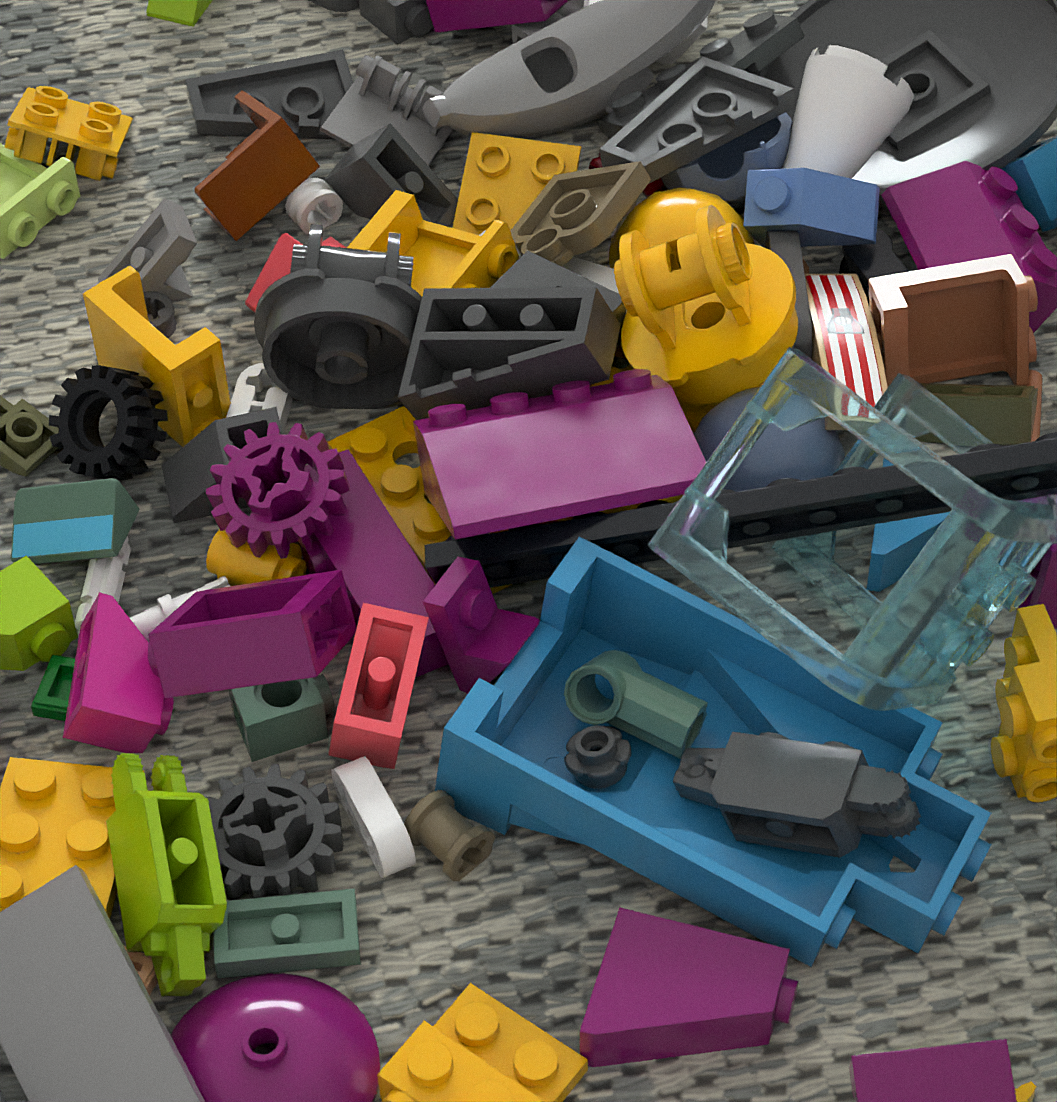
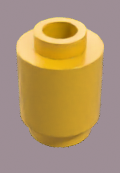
M220 529L216 532L210 543L206 558L207 570L210 573L216 574L218 579L225 576L230 586L306 575L307 568L305 560H302L301 548L296 543L290 544L287 558L281 559L274 545H268L265 553L259 558L253 555L248 542L236 548L232 545L226 531H220Z

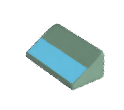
M113 478L21 488L17 491L14 501L11 561L16 562L26 555L34 564L116 557L140 509L121 482Z

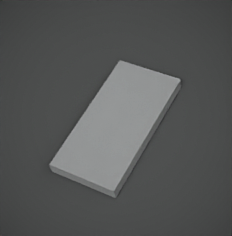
M75 865L0 912V1044L29 1102H205L85 871Z

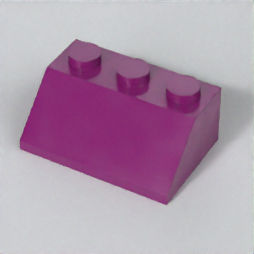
M963 161L889 186L881 196L918 270L1012 254L1023 275H1030L1035 283L1038 300L1037 310L1029 312V327H1031L1033 333L1057 308V257L1046 248L1037 231L1039 228L1037 220L1024 208L1016 193L1018 186L1008 173L998 167H991L989 170H985L979 165Z

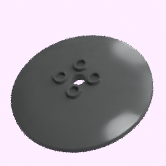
M808 0L790 16L797 17L805 37L762 70L753 73L794 88L795 103L797 105L806 63L812 51L818 48L819 54L824 55L829 45H836L860 51L887 65L888 68L884 77L896 86L902 77L909 84L912 91L916 89L917 91L924 92L913 98L909 112L853 178L878 185L880 188L879 204H885L881 195L889 186L963 161L979 165L985 170H989L991 167L1002 169L1022 155L1050 128L1057 118V0ZM796 107L786 112L792 121Z

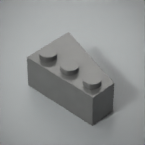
M597 287L424 289L398 399L413 417L419 420L429 418L428 410L442 405L464 404L467 411L491 406L490 399L492 397L505 393L525 392L528 394V399L551 395L553 394L552 387L564 382L582 380L588 381L592 385L609 380L620 323Z

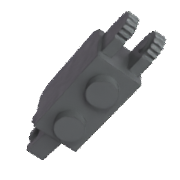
M732 732L726 748H686L673 779V783L681 797L720 809L736 841L841 858L858 848L862 834L881 837L892 835L893 838L897 836L903 838L904 835L910 836V832L916 831V826L920 824L919 818L921 816L915 801L912 802L909 797L911 793L906 778L902 777L900 772L894 773L893 770L886 772L884 768L870 767L862 750L854 749L847 744L836 741L816 744L790 740L783 735L772 732H764L759 735Z

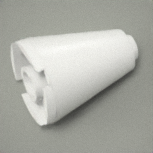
M829 45L825 54L820 55L819 49H814L806 63L793 117L788 153L782 169L808 168L853 179L909 112L914 98L909 84L901 77L896 86L884 77L888 68L887 65L860 51Z

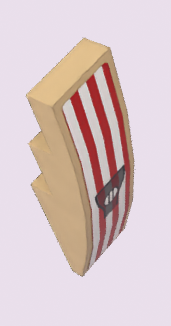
M805 274L812 323V359L808 370H813L817 399H822L826 430H889L892 410L885 369L872 314L858 275Z

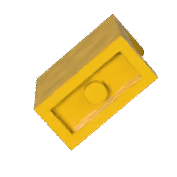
M398 190L394 191L347 247L387 252L389 232L401 233L399 255L414 257L411 288L421 296H423L424 289L490 288L520 258L507 222L494 220L485 233L480 236L425 221L422 218L414 195Z
M132 266L124 268L83 293L98 365L137 372L139 376L150 379L154 383L150 389L160 391L164 399L155 405V408L167 410L168 421L158 422V426L166 431L181 447H184L214 420L226 418L231 401L221 341L218 337L204 327L176 345L149 323L140 273Z

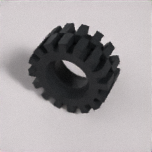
M92 365V369L81 368L75 371L77 379L66 378L61 384L67 395L55 394L52 405L60 408L59 416L49 415L48 426L59 428V433L50 436L51 444L53 447L64 448L56 456L61 463L71 464L70 471L87 477L128 480L133 479L132 473L143 474L149 469L144 460L156 461L161 453L153 447L154 441L165 442L167 432L157 430L158 422L168 421L167 410L155 408V405L164 400L160 391L151 390L150 388L154 383L147 377L139 376V373L101 365ZM112 400L117 410V428L111 441L104 446L99 434V421L105 406Z

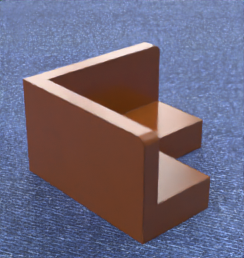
M243 90L234 99L256 125L257 129L225 157L227 160L195 187V194L206 206L203 210L214 223L235 241L240 239L320 167L285 120Z

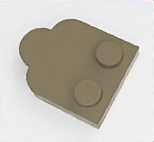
M638 161L554 175L511 229L519 257L528 250L557 265L564 266L574 255L585 253L601 244L612 233L621 219L635 208L637 204L636 199L651 181L642 162Z

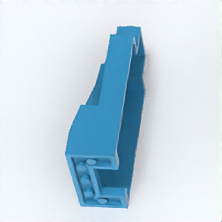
M580 536L547 581L539 625L504 670L495 685L480 678L477 680L443 730L435 791H446L455 801L454 809L462 816L504 835L511 825H516L587 845L771 945L790 949V956L812 967L824 943L835 949L839 947L853 919L919 954L931 929L943 936L945 935L964 897L952 892L958 877L961 876L972 882L992 845L979 838L991 812L930 781L943 755L932 748L942 722ZM610 650L626 652L637 661L643 672L708 702L706 718L700 733L690 748H726L732 732L753 735L772 732L783 735L790 740L824 744L829 741L841 742L854 749L862 750L868 766L884 768L886 772L891 770L894 773L900 772L901 776L906 778L911 791L909 797L912 802L915 801L921 816L919 818L920 824L916 826V831L910 832V836L904 835L903 838L900 836L893 838L892 835L881 837L862 834L858 848L841 858L736 841L720 809L680 796L673 783L675 772L680 766V758L608 723L596 725L610 726L618 729L622 734V739L630 743L631 757L627 763V771L624 777L612 786L600 789L586 787L579 783L575 775L568 771L564 758L568 754L566 745L570 738L579 731L595 725L582 722L571 713L565 701V683L573 671L602 652ZM596 674L595 683L597 689L603 696L613 700L614 692L610 682L603 676ZM895 856L915 869V872H891L889 865Z

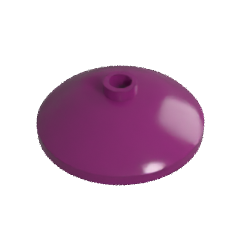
M273 973L255 975L233 981L214 990L193 1005L171 1033V1037L205 1102H374L378 1092L377 1074L380 1072V1057L376 1038L370 1024L359 1008L348 997L335 988L312 978L293 974ZM273 1043L277 1045L276 1049L268 1054L261 1055L253 1052L257 1046Z

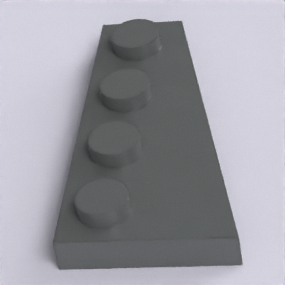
M766 11L751 17L743 24L745 30L730 39L721 38L710 42L700 50L701 57L688 65L680 64L670 67L656 77L657 84L644 92H631L614 101L612 104L613 110L597 120L602 132L611 139L703 56L749 73L759 72L805 37L797 17L775 15L772 11Z

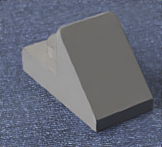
M164 198L97 278L99 283L124 268L132 266L140 273L143 292L164 294L172 302L193 297L181 264L188 259L192 249L197 245V241L183 206Z

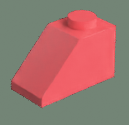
M368 603L362 604L333 723L329 756L351 761L365 756L371 765L395 769L429 617Z

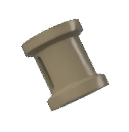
M437 790L429 793L414 806L407 816L404 825L412 845H424L444 863L443 872L452 881L459 882L488 858L492 851L495 835L485 825L474 826L454 809V799L446 791Z

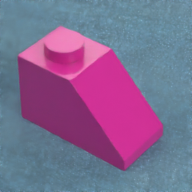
M99 592L81 624L63 738L123 753H143L155 734H165L172 716L174 699L173 697L165 698L160 677H157L151 670L148 660V641L111 595Z

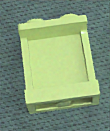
M0 143V258L4 259L19 246L26 247L31 244L42 227L57 215H66L73 209L77 199L80 197L73 161L61 157L49 168H46L37 162L14 157V150L7 149L5 145Z

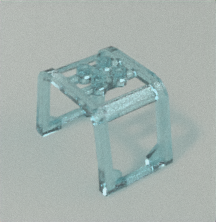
M788 347L756 394L746 403V408L694 481L685 489L684 495L648 545L657 555L826 686L868 709L887 711L937 704L957 680L954 672L963 662L967 666H971L987 651L995 638V634L988 629L1003 608L1013 612L1027 599L1037 583V580L1030 573L1052 544H1057V495L1047 494L1042 497L1018 501L999 498L971 481L915 439L931 432L957 454L967 453L971 448L978 445L993 444L910 376L898 373L873 407L799 349ZM829 416L858 438L834 473L847 467H864L868 469L880 454L952 508L951 512L883 602H880L834 560L837 531L777 540L771 547V549L863 628L844 654L835 649L727 563L730 511L715 499L770 423H773L782 431H789Z

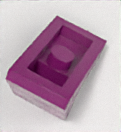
M459 556L423 600L424 607L458 688L467 694L479 678L490 683L511 663L540 623L537 617L498 609L480 561Z

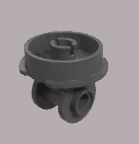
M311 224L308 245L294 244L290 274L283 276L266 289L258 301L254 319L256 337L263 348L262 359L264 368L271 380L285 393L306 404L327 409H378L399 401L398 394L422 296L411 288L414 257L399 255L401 233L389 232L387 252L323 246V225Z

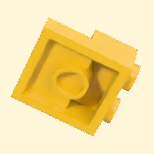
M1044 604L1017 608L1012 636L1004 641L1006 665L1003 678L997 679L995 685L1001 725L998 736L993 737L991 740V756L998 776L1001 778L1010 776L1018 798L1026 797L1031 802H1045L1057 797V633Z
M470 983L434 1026L424 1020L377 1074L381 1102H563L588 1071V1059Z

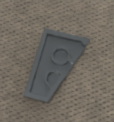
M343 49L185 79L187 95L198 134L250 136L257 127L234 99L243 90L280 115L296 136L304 139H334L321 132V126L354 83Z
M703 56L599 149L602 167L641 161L651 178L649 182L651 183L795 108L794 88Z

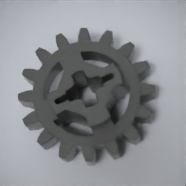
M272 764L268 770L267 777L257 778L256 773L250 766L243 768L244 782L238 785H234L225 778L220 779L218 786L221 797L219 799L213 797L206 798L209 802L227 899L239 900L245 892L252 893L253 898L268 897V894L277 893L278 896L291 895L292 889L299 885L310 893L316 892L318 886L315 872L333 874L336 870L334 852L343 851L344 847L340 808L338 802H329L327 785L321 782L308 788L307 774L303 769L297 770L290 779L282 778L279 764Z

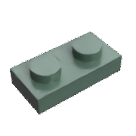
M355 888L228 900L223 924L213 932L214 965L217 979L361 965Z

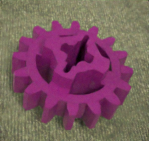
M276 422L269 423L267 436L258 438L251 429L244 431L247 445L239 449L236 446L227 444L223 449L229 460L228 465L216 464L212 465L210 469L217 485L207 488L206 495L213 507L211 513L220 531H226L232 545L236 548L248 542L253 555L259 558L265 553L268 545L275 546L281 559L287 558L291 543L299 542L306 551L313 549L310 535L317 530L321 534L330 536L334 530L328 518L329 514L345 515L347 510L341 494L350 491V485L343 470L345 467L336 448L329 449L325 436L321 432L314 434L308 439L303 425L300 423H295L288 435L281 434ZM306 464L316 470L318 482L313 481L310 473L305 471ZM239 498L245 499L248 507H250L252 511L250 517L240 510Z

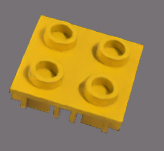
M38 86L36 89L27 87L8 120L7 126H10L7 133L5 148L14 150V157L42 164L48 138H52L47 158V166L50 167L55 162L60 141L66 142L68 147L65 158L73 161L76 146L80 147L75 166L76 174L97 181H101L102 176L113 179L119 159L117 156L133 118L122 115L119 108L108 103L96 101L88 105L68 99L67 93L54 87Z
M472 132L452 228L480 235L489 228L494 220L507 222L511 231L554 175L576 172L578 170L581 146Z

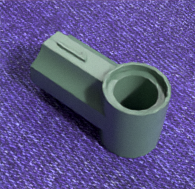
M618 650L602 652L573 671L565 683L564 696L566 705L571 713L582 722L592 725L608 723L680 759L685 749L691 747L700 733L707 715L706 707L708 702L643 672L633 657L626 652ZM596 674L603 676L610 682L614 692L613 700L603 696L597 689L595 683Z

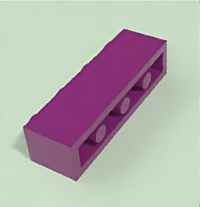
M349 449L339 452L345 467L343 470L350 485V491L341 494L347 510L345 515L329 514L328 518L334 530L330 536L321 534L316 530L310 535L313 549L306 551L304 548H301L303 560L306 562L309 574L342 569L356 628L363 603L429 617L423 600L435 584ZM305 465V471L310 473L313 481L318 482L316 470L310 465ZM428 619L416 677L448 664L430 619Z

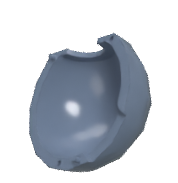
M785 112L661 177V180L669 190L680 187L695 189L718 195L734 210L744 207L748 170L782 169L788 153L793 121Z
M757 387L735 393L712 408L701 419L694 432L714 482V489L694 492L695 499L701 498L702 495L709 491L718 489L738 492L762 488L772 481L782 478H796L803 481L832 476L835 472L844 468L845 451L837 431L826 430L824 413L807 398L780 388Z

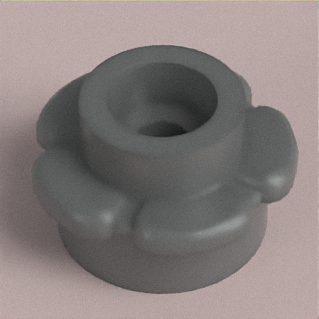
M599 725L590 726L570 738L566 745L568 754H566L564 762L568 771L575 775L578 782L582 785L594 789L606 788L616 784L624 777L628 767L627 763L631 757V746L627 740L622 739L621 732L616 728Z

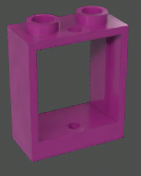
M342 569L195 592L148 634L150 640L148 644L149 664L152 672L157 677H160L165 698L317 677L355 635L357 629Z

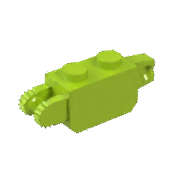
M120 753V755H117V759L114 760L111 775L116 811L108 818L106 824L127 952H144L145 956L152 957L161 996H189L195 988L201 986L206 980L204 956L210 952V935L223 924L227 907L209 802L201 793L187 792L185 776L182 774L183 767H181V760H178V757L171 755L156 757V762H153L154 766L151 769L152 776L150 777L152 779L151 786H153V791H148L145 772H143V765L141 764L142 759L139 758V755Z

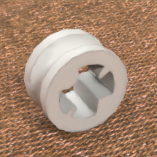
M309 178L289 194L285 207L288 216L298 224L304 233L309 235L311 224H320L325 228L336 223L343 210V201L335 191L331 190L324 180Z

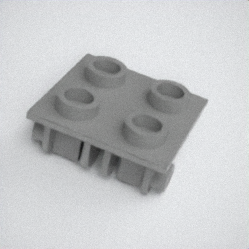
M365 55L357 68V79L321 126L320 131L351 148L354 144L391 123L429 166L454 129L447 125L433 129L422 109L429 98L440 96L443 93L442 91L429 85L424 95H422L427 81L420 79L413 90L408 87L412 73L406 71L400 81H397L401 69L383 60V57L379 55L375 59Z

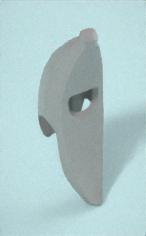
M600 0L519 40L473 66L451 82L440 96L429 98L422 107L423 112L433 129L447 125L459 133L471 136L472 132L521 139L545 136L595 121L613 110V102L618 98L635 91L644 92L654 77L648 66L685 41L706 19L716 0Z

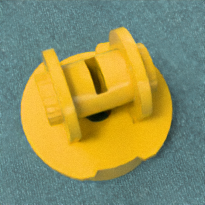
M713 205L697 210L695 218L696 233L654 247H650L645 237L637 230L623 234L619 241L620 260L614 263L616 286L627 310L621 329V344L626 359L633 369H648L651 371V375L657 374L672 386L678 401L687 404L718 403L735 393L757 387L769 378L785 361L795 343L798 332V316L795 309L796 286L786 263L767 248L745 243L737 225L734 222L726 224L718 209Z

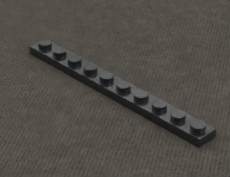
M1057 432L1045 434L1033 442L1009 446L982 444L971 448L967 453L935 458L928 455L909 457L897 465L874 469L847 467L827 477L803 481L796 478H782L772 481L762 488L738 492L718 489L709 491L697 499L673 503L654 500L642 503L632 510L609 514L593 512L574 516L572 520L544 525L537 523L511 528L508 531L476 535L456 540L453 536H450L443 542L424 545L425 568L437 584L458 556L480 561L489 587L492 588L550 578L579 536L633 564L1055 495L1057 494Z

